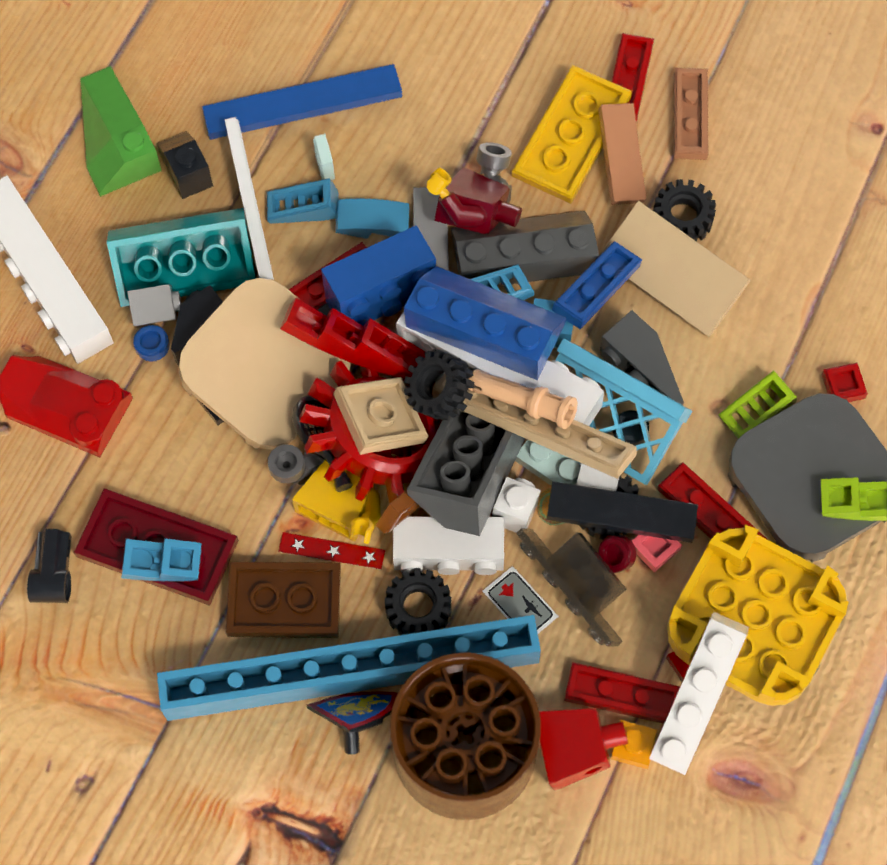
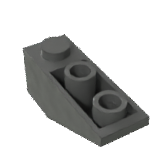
M631 310L602 336L600 346L602 358L604 361L683 405V398L657 332Z

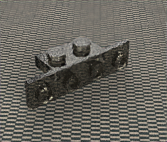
M521 528L517 531L516 534L522 540L520 543L522 550L532 560L537 559L544 567L542 574L553 587H560L567 596L565 603L568 608L578 617L582 615L590 625L588 632L598 644H605L607 647L620 645L623 641L600 612L626 591L627 588L583 534L577 532L552 554L533 529Z

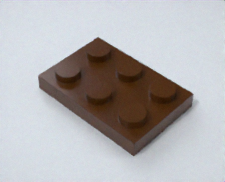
M230 562L226 621L227 637L339 638L341 564L322 562Z

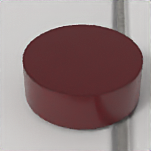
M610 536L600 543L598 559L607 571L613 573L622 572L633 566L636 560V548L633 542L626 536Z

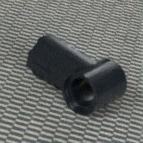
M45 529L38 532L35 567L30 570L27 582L29 602H69L71 596V574L68 568L72 539L69 532L59 529Z

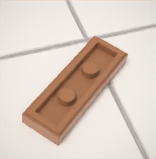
M675 68L674 159L707 160L708 69Z
M634 104L601 105L598 111L611 205L636 204L638 200L644 203L647 199Z

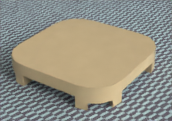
M264 278L245 281L234 289L188 340L180 355L178 371L182 387L190 396H195L246 440L245 443L256 449H275L277 446L288 445L298 435L292 419L293 408L301 397L308 395L316 378H319L335 389L338 387L331 378L330 373L335 364L342 359L312 347L280 329L290 304L298 297L278 282ZM342 360V362L345 364V366H346V367L348 368V370L350 371V365H351V363H350V362H347V361H345V360Z

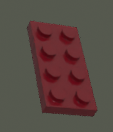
M104 488L73 553L77 558L122 574L126 539L163 543L164 539L202 543L198 580L140 581L210 606L239 540L237 535Z

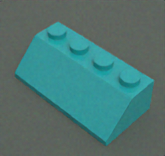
M244 208L108 230L106 242L121 307L130 306L127 291L170 284L173 291H179L180 297L189 296L196 290H203L209 285L214 291L237 288L245 281L256 279Z

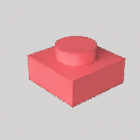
M638 535L632 540L636 548V554L653 572H656L682 548V544L679 541Z

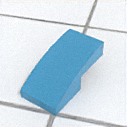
M362 198L341 199L337 201L335 233L368 239L372 233L392 237L409 229V203Z
M126 539L121 578L146 581L198 580L202 543L164 539L163 543Z

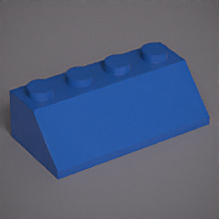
M438 266L419 278L404 306L407 328L535 380H538L567 321V318Z

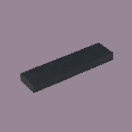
M552 481L546 520L692 543L695 535L698 504Z

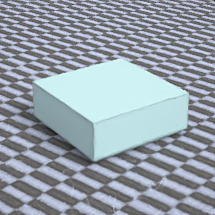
M326 134L314 136V151L321 179L330 178L334 180V165Z

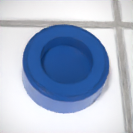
M147 325L140 328L133 339L136 353L145 361L152 362L162 359L170 348L167 333L163 328L156 325Z

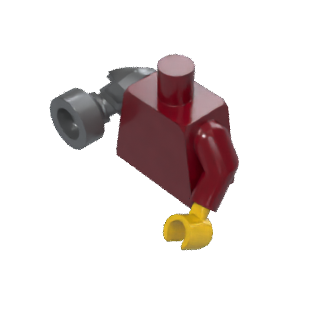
M487 142L480 144L476 159L482 166L481 174L463 167L451 179L450 175L443 168H437L427 181L428 191L434 195H439L434 221L482 234H489L499 222L516 227L522 214V208L509 204L512 185H508L507 181L498 175L502 170L509 167L512 151L498 143Z

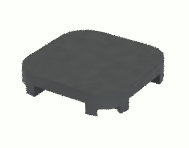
M819 393L801 400L742 435L736 441L731 452L728 477L733 488L739 487L776 540L775 544L806 560L815 562L824 559L829 552L882 522L822 516L821 479L858 477L859 483L887 481V450L857 409L846 399L834 394Z

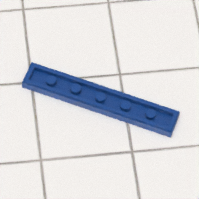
M395 64L205 105L202 108L209 138L212 140L228 136L224 119L236 117L239 121L241 133L401 98L402 89Z

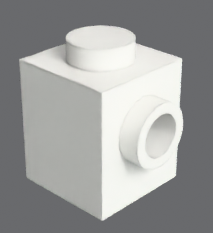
M506 477L493 507L492 517H504L505 529L525 536L538 505L541 490L535 488V485L526 479L516 478L514 480Z

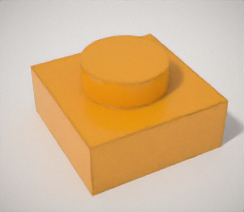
M620 720V722H624L629 744L613 747L611 760L648 769L657 729Z

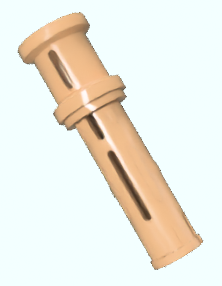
M475 369L473 371L474 376L469 378V380L474 381V388H468L469 391L483 394L495 400L527 410L531 418L540 419L542 417L557 422L558 427L567 429L575 418L578 406L575 397L567 396L563 398L550 393L546 387L529 388L479 369Z

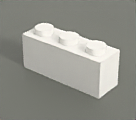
M407 517L393 529L394 570H401V573L408 570L409 574L414 573V568H421V573L423 570L428 569L438 570V573L443 575H455L460 570H474L479 575H492L497 571H503L504 517H488L480 536L444 528L433 517Z

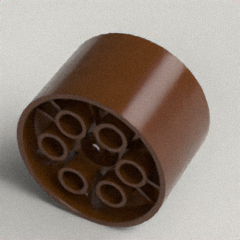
M454 653L436 658L424 664L403 684L391 712L390 734L397 773L408 793L423 807L440 816L456 820H474L488 817L505 809L524 791L536 764L541 734V721L538 705L529 686L508 665L482 654ZM463 683V695L456 696L452 685ZM482 687L490 695L485 701L476 702L469 697L468 693L473 688ZM438 693H443L450 697L451 702L444 708H436L431 705L430 699ZM502 695L510 701L507 705L493 707ZM414 708L430 716V718L419 720L409 717ZM465 715L472 716L473 718L466 719ZM501 716H506L512 719L515 726L510 731L501 732L494 727L493 722ZM458 717V721L452 726L448 725L454 718ZM424 729H430L438 737L432 744L423 745L416 740L417 733ZM462 731L463 734L467 735L472 732V744L469 745L466 741L459 744L458 733ZM502 743L525 747L526 750L522 760L506 752L502 747ZM485 753H495L502 762L498 767L488 769L479 760ZM433 755L435 763L421 777L413 766ZM446 760H458L463 766L462 770L456 775H447L440 767ZM476 771L483 793L467 795V772L474 774Z

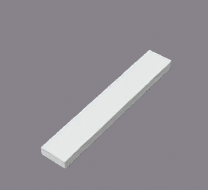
M236 117L224 119L259 278L274 280L239 121Z

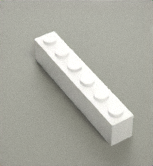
M9 177L1 178L0 252L5 251L9 257L4 262L14 278L21 276L25 284L21 288L29 302L33 304L37 301L42 308L37 313L48 330L54 327L59 336L54 339L63 355L67 356L71 353L76 363L79 364L114 344L109 330Z
M404 312L396 322L397 334L425 352L440 350L460 358L469 365L467 369L472 370V372L475 369H479L529 388L546 387L550 393L563 398L567 396L575 397L578 406L574 420L590 426L603 405L604 390L601 389L599 384L588 377L580 378L559 361L547 360L538 380H535L407 328Z

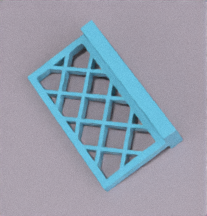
M563 338L557 349L560 353L556 361L574 368L576 376L583 378V373L595 382L605 386L608 401L603 402L601 408L610 406L614 425L599 429V431L608 433L616 430L618 439L625 441L622 428L636 424L641 425L645 443L636 446L637 450L647 448L650 462L643 474L633 469L631 463L623 472L648 485L681 425L687 422L693 411ZM612 391L623 397L614 399ZM630 400L635 403L639 418L620 423L616 404ZM642 408L652 413V415L644 417ZM661 418L671 424L664 438L654 441L650 440L646 425L647 421ZM593 419L592 423L590 424V427L596 429L595 422ZM659 445L654 453L652 446Z

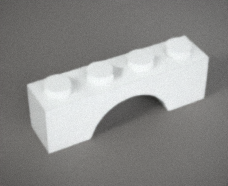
M713 612L649 759L683 775L686 774L745 641L749 627Z

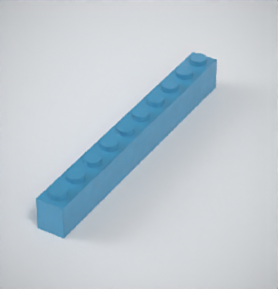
M523 616L157 673L160 709L166 720L171 721L403 685L424 664L436 658L454 653L482 654L497 659L510 668L538 664L541 649L535 616Z

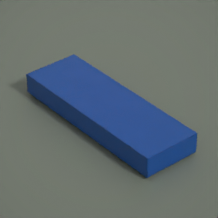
M614 241L554 302L552 311L566 317L568 322L581 329L640 267L642 259Z

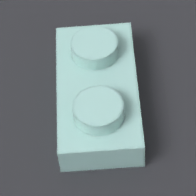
M530 440L524 443L515 460L549 485H552V481L576 485L581 467L580 462Z

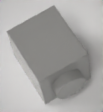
M167 284L127 291L133 326L177 320L181 298L179 291L172 290V285Z

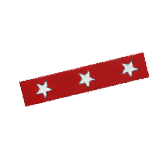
M285 532L282 533L278 551L381 570L385 555L384 549Z

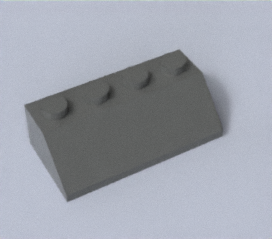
M585 211L523 218L519 220L516 227L499 222L489 234H482L459 227L451 228L458 275L468 279L515 265L520 266L528 282L579 276L599 256L593 223ZM515 277L509 279L511 284H517Z
M457 409L458 416L455 418L449 416V420H442L407 488V495L444 528L480 536L525 438Z

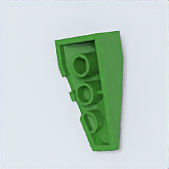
M111 66L80 78L86 166L100 197L161 172L162 169L156 149Z

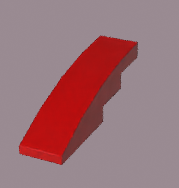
M295 298L290 304L280 327L284 332L310 346L342 360L404 379L405 376L411 377L413 374L408 371L410 365L418 366L415 359L418 356L425 358L424 350L371 318L362 326L334 308L326 316L298 298Z

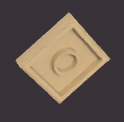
M401 377L336 388L333 395L360 455L423 444L428 438L418 413L407 402V399L410 397L404 394L406 386Z

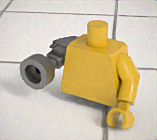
M286 444L277 446L271 451L268 457V467L271 476L280 483L303 485L292 499L296 513L354 542L358 535H363L364 544L370 543L371 533L381 518L380 495L375 490L374 483L368 495L363 501L355 499V489L360 478L348 470L345 471L351 479L353 486L345 491L337 492L334 480L328 482L324 478L329 464L320 455L306 452L303 455L297 447Z

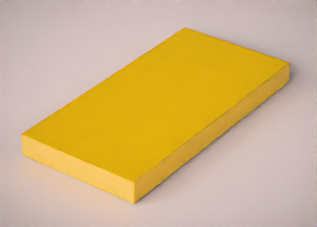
M572 65L512 170V177L572 204L603 148L599 107L608 104H627L631 98L632 91Z

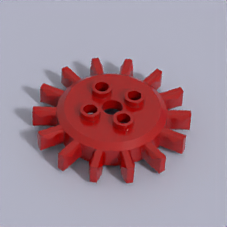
M342 360L335 364L330 373L331 378L338 387L389 379L379 377L377 371L361 367L362 378L355 379ZM316 378L308 395L327 406L328 409L305 404L299 416V422L324 427V433L310 435L304 446L306 453L324 450L332 452L336 459L332 460L324 475L328 482L340 477L345 470L359 477L360 480L355 489V499L363 501L372 489L373 483L386 485L388 500L391 503L405 492L403 484L411 483L442 420H437L417 412L428 434L425 443L360 455L333 395L336 389Z

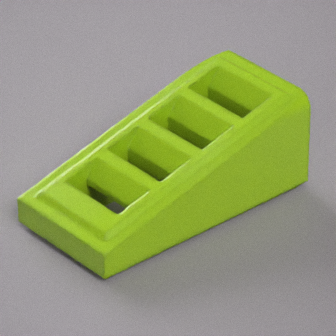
M773 370L718 414V416L739 439L750 429L791 407L797 402V396ZM770 387L781 399L778 403H775L766 392ZM759 395L770 407L767 412L755 400ZM749 404L760 417L754 420L743 408L745 405ZM738 412L749 426L743 429L732 415Z

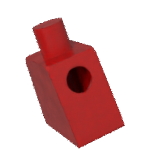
M594 708L539 711L541 721L540 744L549 785L553 790L564 788L610 768L611 763L607 749L629 744L624 722L602 726L600 716Z

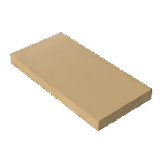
M639 200L600 253L601 255L616 241L641 258L640 267L629 280L708 337L712 335L751 281Z

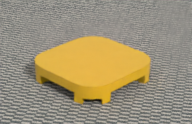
M745 525L744 528L728 529L720 534L717 532L708 543L694 572L673 607L667 625L668 642L674 653L690 665L713 612L749 627L745 641L725 685L757 702L769 706L785 705L799 698L810 684L842 619L846 615L849 601L846 598L845 588L838 579L839 573L827 565L823 569L759 536L757 534L759 529Z

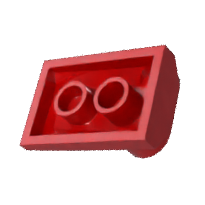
M12 355L0 374V402L8 419L99 458L133 400L132 394L121 389L113 380H99L41 356Z

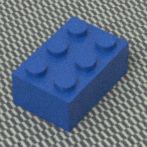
M417 225L322 268L325 298L331 310L332 308L338 310L362 326L370 318L376 320L382 316L389 317L398 313L407 303L419 278L436 267V258Z

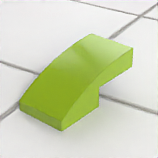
M858 477L821 479L822 516L849 520L887 521V481L859 483Z

